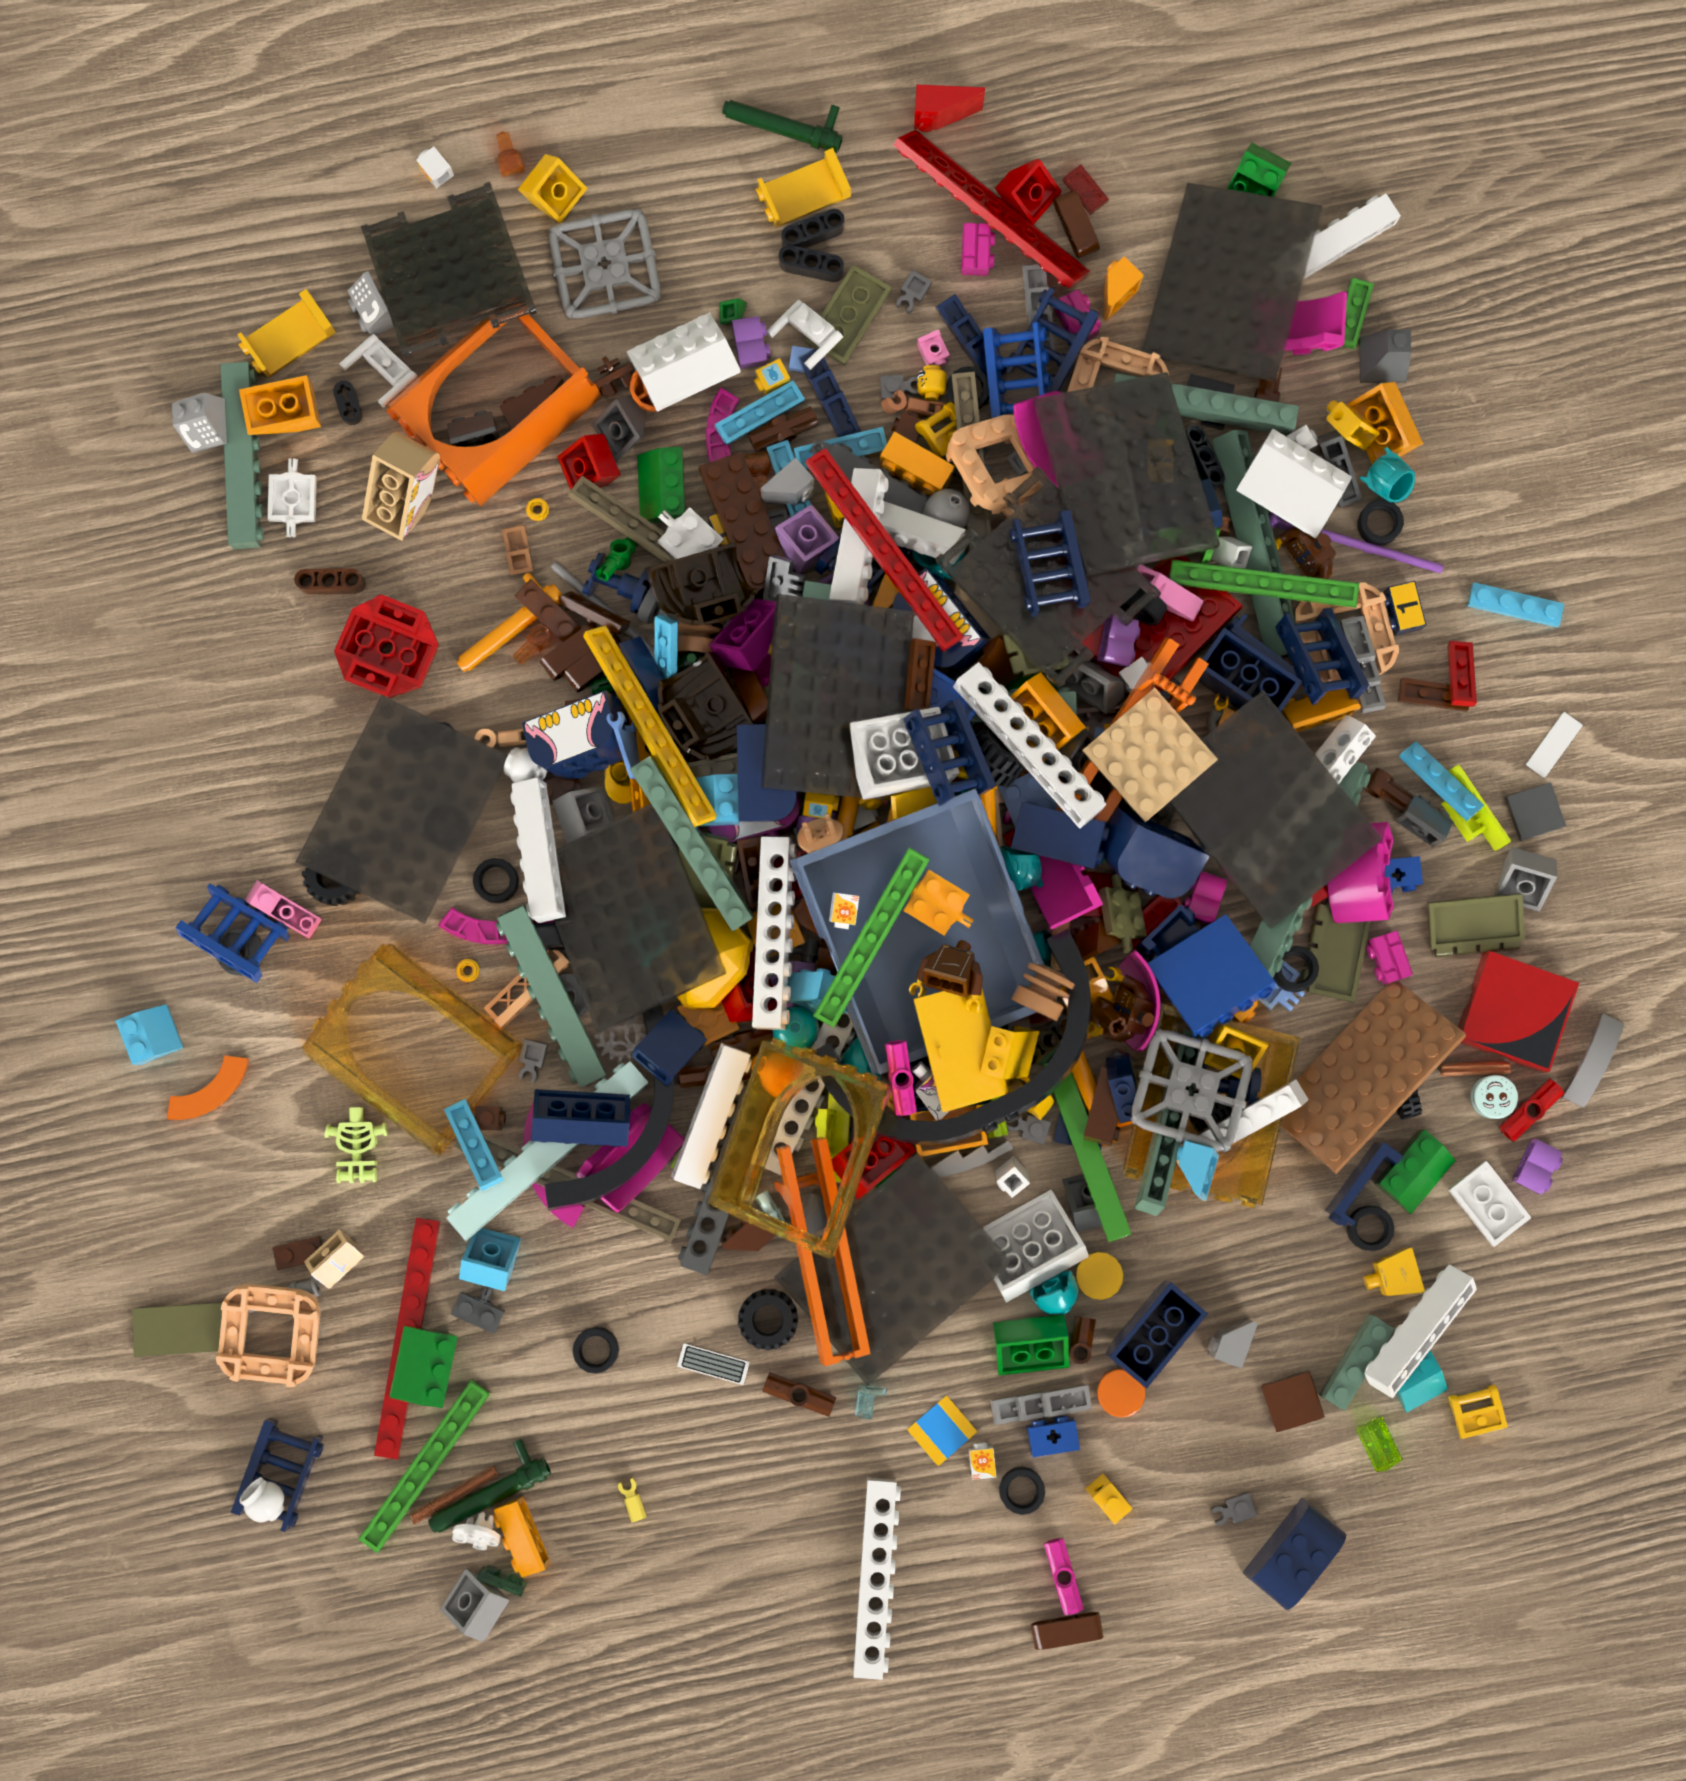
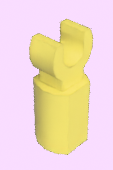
M634 1477L630 1478L632 1484L630 1489H625L622 1481L618 1483L619 1491L626 1497L624 1502L632 1523L647 1517L640 1495L635 1492L637 1482Z

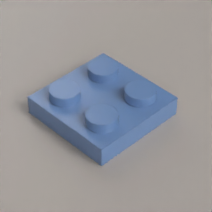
M1030 773L1016 778L1009 787L998 786L1015 828L1022 802H1029L1051 809H1056L1058 806L1055 800Z

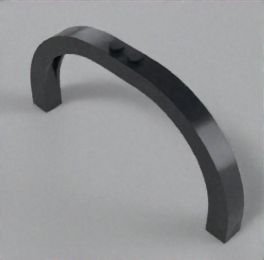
M558 923L534 924L547 951L555 950L577 953L601 963L615 973L626 984L636 999L644 1019L646 1034L664 1017L660 1000L650 979L640 965L618 945L597 933L577 926ZM653 1075L654 1099L649 1120L636 1143L618 1161L587 1177L545 1184L548 1211L583 1205L601 1199L621 1188L643 1169L657 1150L665 1134L672 1111L674 1080L666 1086Z
M1066 929L1046 939L1061 973L1070 982L1075 984L1073 990L1067 988V994L1070 996L1068 998V1016L1065 1031L1052 1059L1044 1069L1025 1085L958 1117L939 1121L908 1120L887 1113L865 1099L852 1085L830 1042L809 1052L825 1087L836 1102L861 1125L886 1138L918 1145L951 1143L969 1138L983 1131L985 1134L996 1130L998 1124L1004 1121L1011 1123L1019 1119V1114L1039 1104L1062 1084L1078 1061L1089 1032L1091 1020L1090 984L1085 964L1069 930Z

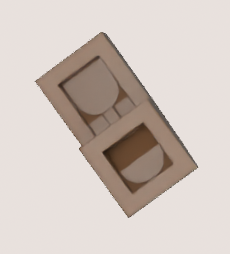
M525 525L502 529L510 575L533 571Z

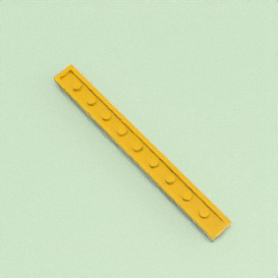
M606 625L585 631L584 639L693 826L697 827L715 820L717 817L716 812Z

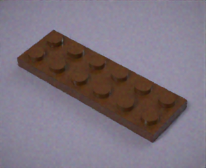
M742 452L700 465L698 470L728 543H736L738 566L744 580L750 587L758 588V592L765 588L769 556L774 554L786 557Z

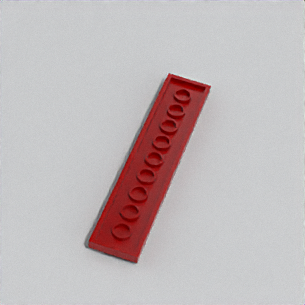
M917 130L897 138L893 146L898 149L900 155L911 159L920 171L928 173L933 177L937 185L948 189L953 198L969 206L968 208L973 214L980 215L985 219L989 227L1001 232L1006 241L1022 249L1021 251L1026 257L1033 258L1038 262L1040 268L1054 275L1062 286L1071 288L1087 277L1090 272L1089 269Z

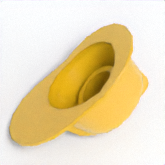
M622 759L609 765L604 770L605 789L613 801L619 804H627L632 801L630 778Z

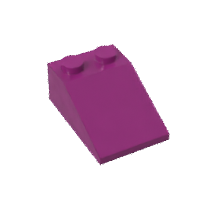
M754 598L746 607V610L729 621L709 644V647L716 654L722 666L754 671L759 667L762 660L768 654L772 637L776 631L784 607L781 602Z

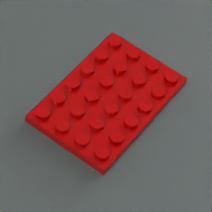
M1173 548L1152 570L1170 578L1172 560L1191 561L1177 549ZM1182 586L1204 600L1194 622L1169 611L1165 612L1157 626L1139 622L1140 635L1134 642L1136 654L1133 662L1143 657L1148 663L1152 660L1165 638H1170L1180 645L1163 669L1161 676H1165L1171 681L1242 609V604L1227 591ZM1121 606L1119 607L1117 615L1134 619L1125 613ZM1097 658L1092 659L1113 676L1119 677V672L1126 668L1097 661ZM1154 686V688H1156L1158 692L1162 690V688H1160L1159 686Z

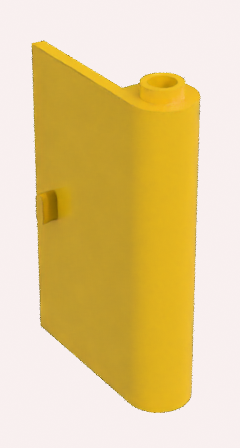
M983 989L981 995L978 996V1001L982 1005L980 1013H977V1003L970 1005V1012L966 1008V1002L971 999V994L966 998L941 991L913 999L942 1112L1009 1093L1006 1079L1002 1080L980 1074L992 1026Z

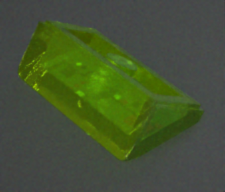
M1382 1416L1356 1428L1376 1472L1387 1471L1403 1460Z

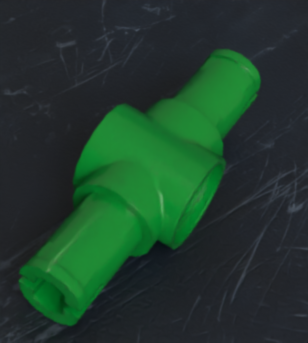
M629 537L612 541L610 553L606 556L605 562L596 570V576L600 580L603 578V581H608L616 570L629 568L631 556L635 553L636 547L639 544Z

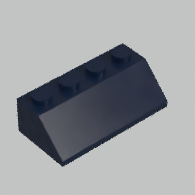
M535 1089L531 1141L610 1145L614 1147L628 1146L630 1126L629 1094Z

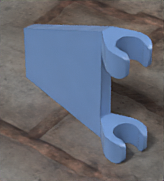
M617 712L618 720L615 722L612 720L613 714L610 713L607 715V721L614 729L629 778L635 779L629 769L640 762L635 734L637 728L633 721L630 726L624 724V722L627 723V719L622 712Z

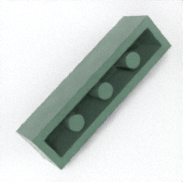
M1368 1314L1319 1396L1345 1411L1366 1377L1364 1373L1367 1365L1379 1355L1381 1347L1388 1341L1394 1328L1377 1317Z

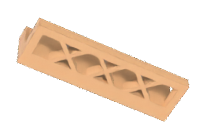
M552 950L559 957L553 965L558 975H560L571 962L560 951ZM520 974L484 1007L487 1013L503 1029L533 1001L527 990V986L530 985L527 978L524 977V983H519L522 979ZM515 985H523L524 993L517 999H511V989ZM497 1002H507V1009L500 1016L491 1009Z

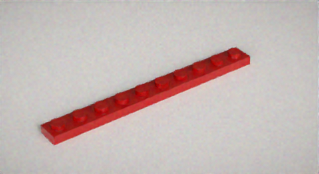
M824 448L808 458L805 464L941 650L944 652L964 638L962 633L827 449Z
M418 1217L415 1220L374 1456L397 1460L400 1456L409 1402L393 1399L389 1396L404 1326L422 1328L441 1221Z

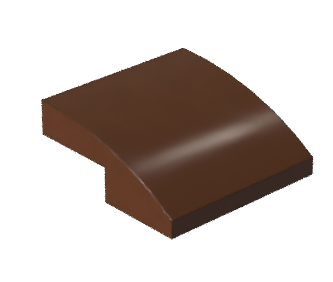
M997 635L982 648L984 656L968 668V670L979 662L983 667L990 670L993 679L998 684L1006 687L1018 675H1013L1009 661L1010 657L1017 656V654H1007L1003 637Z
M1310 1371L1291 1375L1285 1379L1261 1386L1276 1432L1298 1427L1325 1417Z

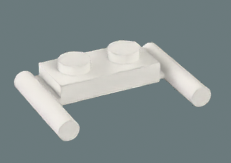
M799 299L766 331L773 338L789 322L820 348L804 363L810 370L843 338L842 334L836 331L830 323Z
M375 334L367 338L339 363L344 370H347L363 356L393 386L391 390L378 400L383 408L418 378L416 373L384 345Z

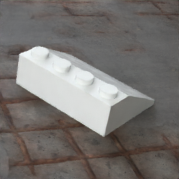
M1272 429L1262 443L1236 491L1316 539L1342 497L1352 476L1275 429Z
M939 707L920 710L923 718L941 714ZM911 712L850 723L856 778L863 800L931 787L903 720ZM944 723L927 727L931 739L948 736ZM951 745L936 748L940 761L955 758ZM958 767L945 770L950 783L959 774Z
M1052 1190L1047 1191L969 1235L1006 1303L1089 1257L1083 1241Z

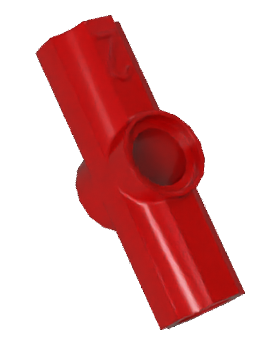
M1549 1078L1527 1100L1521 1102L1518 1109L1498 1128L1506 1138L1515 1142L1533 1123L1540 1120L1545 1112L1564 1094L1562 1088ZM1530 1104L1536 1108V1113L1532 1117L1527 1113V1107Z

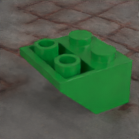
M1251 142L1226 191L1267 211L1292 163Z

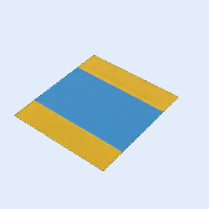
M947 1395L907 1429L937 1466L941 1465L977 1433V1430Z

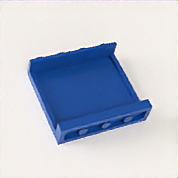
M1226 914L1147 963L1156 981L1191 1029L1193 1038H1198L1199 1036L1203 1038L1213 1031V1027L1220 1023L1221 1025L1228 1023L1232 1020L1234 1014L1240 1010L1241 1012L1247 1011L1253 1006V1002L1259 998L1262 1000L1266 999L1275 989L1274 979Z

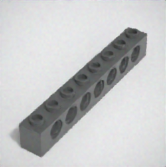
M745 1085L739 1095L736 1094L734 1102L738 1103L736 1111L727 1119L726 1124L730 1125L727 1135L725 1134L724 1138L720 1139L718 1147L722 1148L719 1157H716L715 1161L711 1164L710 1169L714 1170L712 1178L708 1179L707 1183L704 1184L702 1192H705L706 1195L703 1202L698 1201L694 1214L698 1215L696 1223H691L687 1231L686 1237L690 1239L687 1247L682 1246L678 1257L682 1261L680 1266L704 1275L709 1274L772 1095ZM746 1105L753 1106L755 1110L754 1116L750 1119H745L741 1114L742 1108ZM739 1127L744 1128L747 1132V1136L743 1141H737L733 1136L735 1129ZM729 1150H735L739 1155L738 1161L734 1164L726 1161L725 1156ZM722 1172L728 1173L731 1177V1181L727 1186H721L718 1183V1175ZM713 1195H719L723 1200L722 1206L718 1209L710 1205L709 1201ZM706 1217L714 1220L715 1226L711 1231H706L702 1228V1220ZM702 1240L706 1243L707 1249L704 1253L700 1254L694 1250L693 1245L695 1241Z

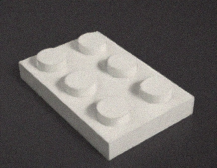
M1487 1161L1482 1162L1448 1189L1492 1247L1498 1245L1531 1219L1527 1211Z

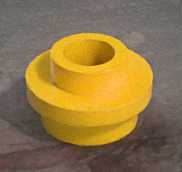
M534 498L528 502L526 513L531 520L542 521L549 514V506L545 500ZM536 507H541L542 511L541 513L536 514L534 513V509Z
M464 959L458 963L456 974L460 980L472 982L478 978L480 968L476 961ZM468 966L472 968L470 975L464 973V969Z

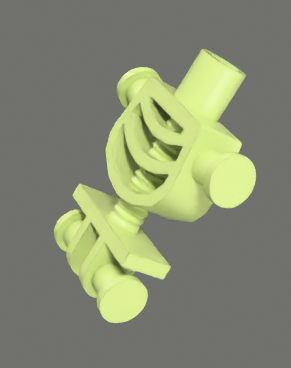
M364 1107L349 1108V1123H339L338 1127H332L331 1124L326 1126L325 1137L335 1136L338 1148L347 1153H352V1161L336 1162V1166H348V1171L337 1169V1183H341V1181L354 1183L355 1178H359L360 1183H365V1180L377 1182V1168L365 1171L366 1165H377V1161H362L361 1154L375 1148L377 1135L384 1134V1136H388V1128L386 1122H382V1125L375 1126L374 1122H364ZM370 1131L368 1136L361 1138L363 1133ZM343 1133L352 1134V1139L344 1136ZM371 1140L369 1146L361 1148L362 1143ZM343 1141L352 1143V1149L345 1147ZM355 1166H359V1173H355Z

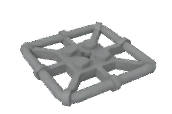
M627 209L602 215L595 213L592 214V217L562 222L550 227L548 231L554 265L553 276L557 280L561 305L566 313V317L572 319L606 313L618 314L617 311L646 306L659 301L661 296L660 282L655 263L656 252L652 248L647 220L642 210ZM631 219L618 238L603 241L600 224ZM638 224L644 252L626 256L624 243ZM594 226L597 242L581 245L562 232ZM558 239L579 252L581 265L563 267ZM602 260L611 262L606 270H603L602 266H598ZM646 261L651 289L630 277L628 264ZM583 273L585 287L571 305L565 277ZM628 284L646 296L615 302L612 287ZM607 288L608 304L579 309L591 291Z
M1161 1029L1155 1031V1035L1149 1044L1143 1069L1139 1071L1138 1078L1140 1080L1132 1106V1123L1134 1125L1137 1124L1142 1129L1175 1138L1176 1142L1188 1141L1213 1148L1216 1151L1223 1150L1226 1152L1230 1150V1146L1235 1140L1242 1110L1246 1107L1245 1098L1252 1074L1253 1060L1251 1056H1247L1234 1049L1210 1043L1205 1038L1200 1040L1173 1031H1162ZM1167 1040L1199 1049L1195 1066L1179 1062ZM1159 1044L1173 1066L1170 1079L1152 1074ZM1206 1051L1239 1061L1218 1073L1202 1068ZM1243 1068L1235 1099L1217 1094L1220 1080ZM1149 1082L1167 1088L1163 1102L1141 1112ZM1194 1085L1198 1093L1189 1096V1091L1185 1090L1186 1087ZM1214 1102L1233 1107L1225 1137L1211 1116ZM1164 1109L1182 1113L1178 1129L1146 1119ZM1192 1116L1205 1120L1216 1141L1185 1132L1188 1117Z

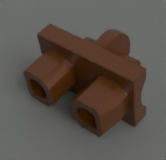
M606 356L602 358L604 365L597 368L600 375L606 371L609 374L594 381L597 388H600L606 398L617 393L612 383L616 378L620 377L625 388L630 386L633 375L632 370L634 369L632 363H627L614 371L613 368L620 364L618 358L609 361Z

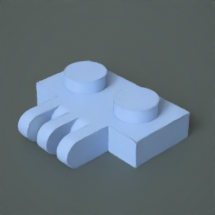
M1283 961L1282 974L1287 980L1294 982L1300 973ZM1276 982L1274 992L1269 997L1263 1000L1261 998L1258 999V1002L1269 1011L1278 1002L1291 1012L1293 1007L1287 1002L1288 999L1294 1004L1299 1002L1293 995V992L1283 990ZM1304 991L1295 992L1300 997L1305 995Z

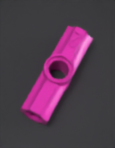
M906 1040L890 1041L885 1043L889 1069L888 1079L891 1082L895 1115H911L917 1111ZM899 1073H906V1079L903 1082H895V1078Z
M1064 1538L1049 1540L1043 1544L1063 1614L1072 1615L1084 1610ZM1061 1571H1068L1070 1573L1069 1579L1065 1582L1057 1580V1576Z

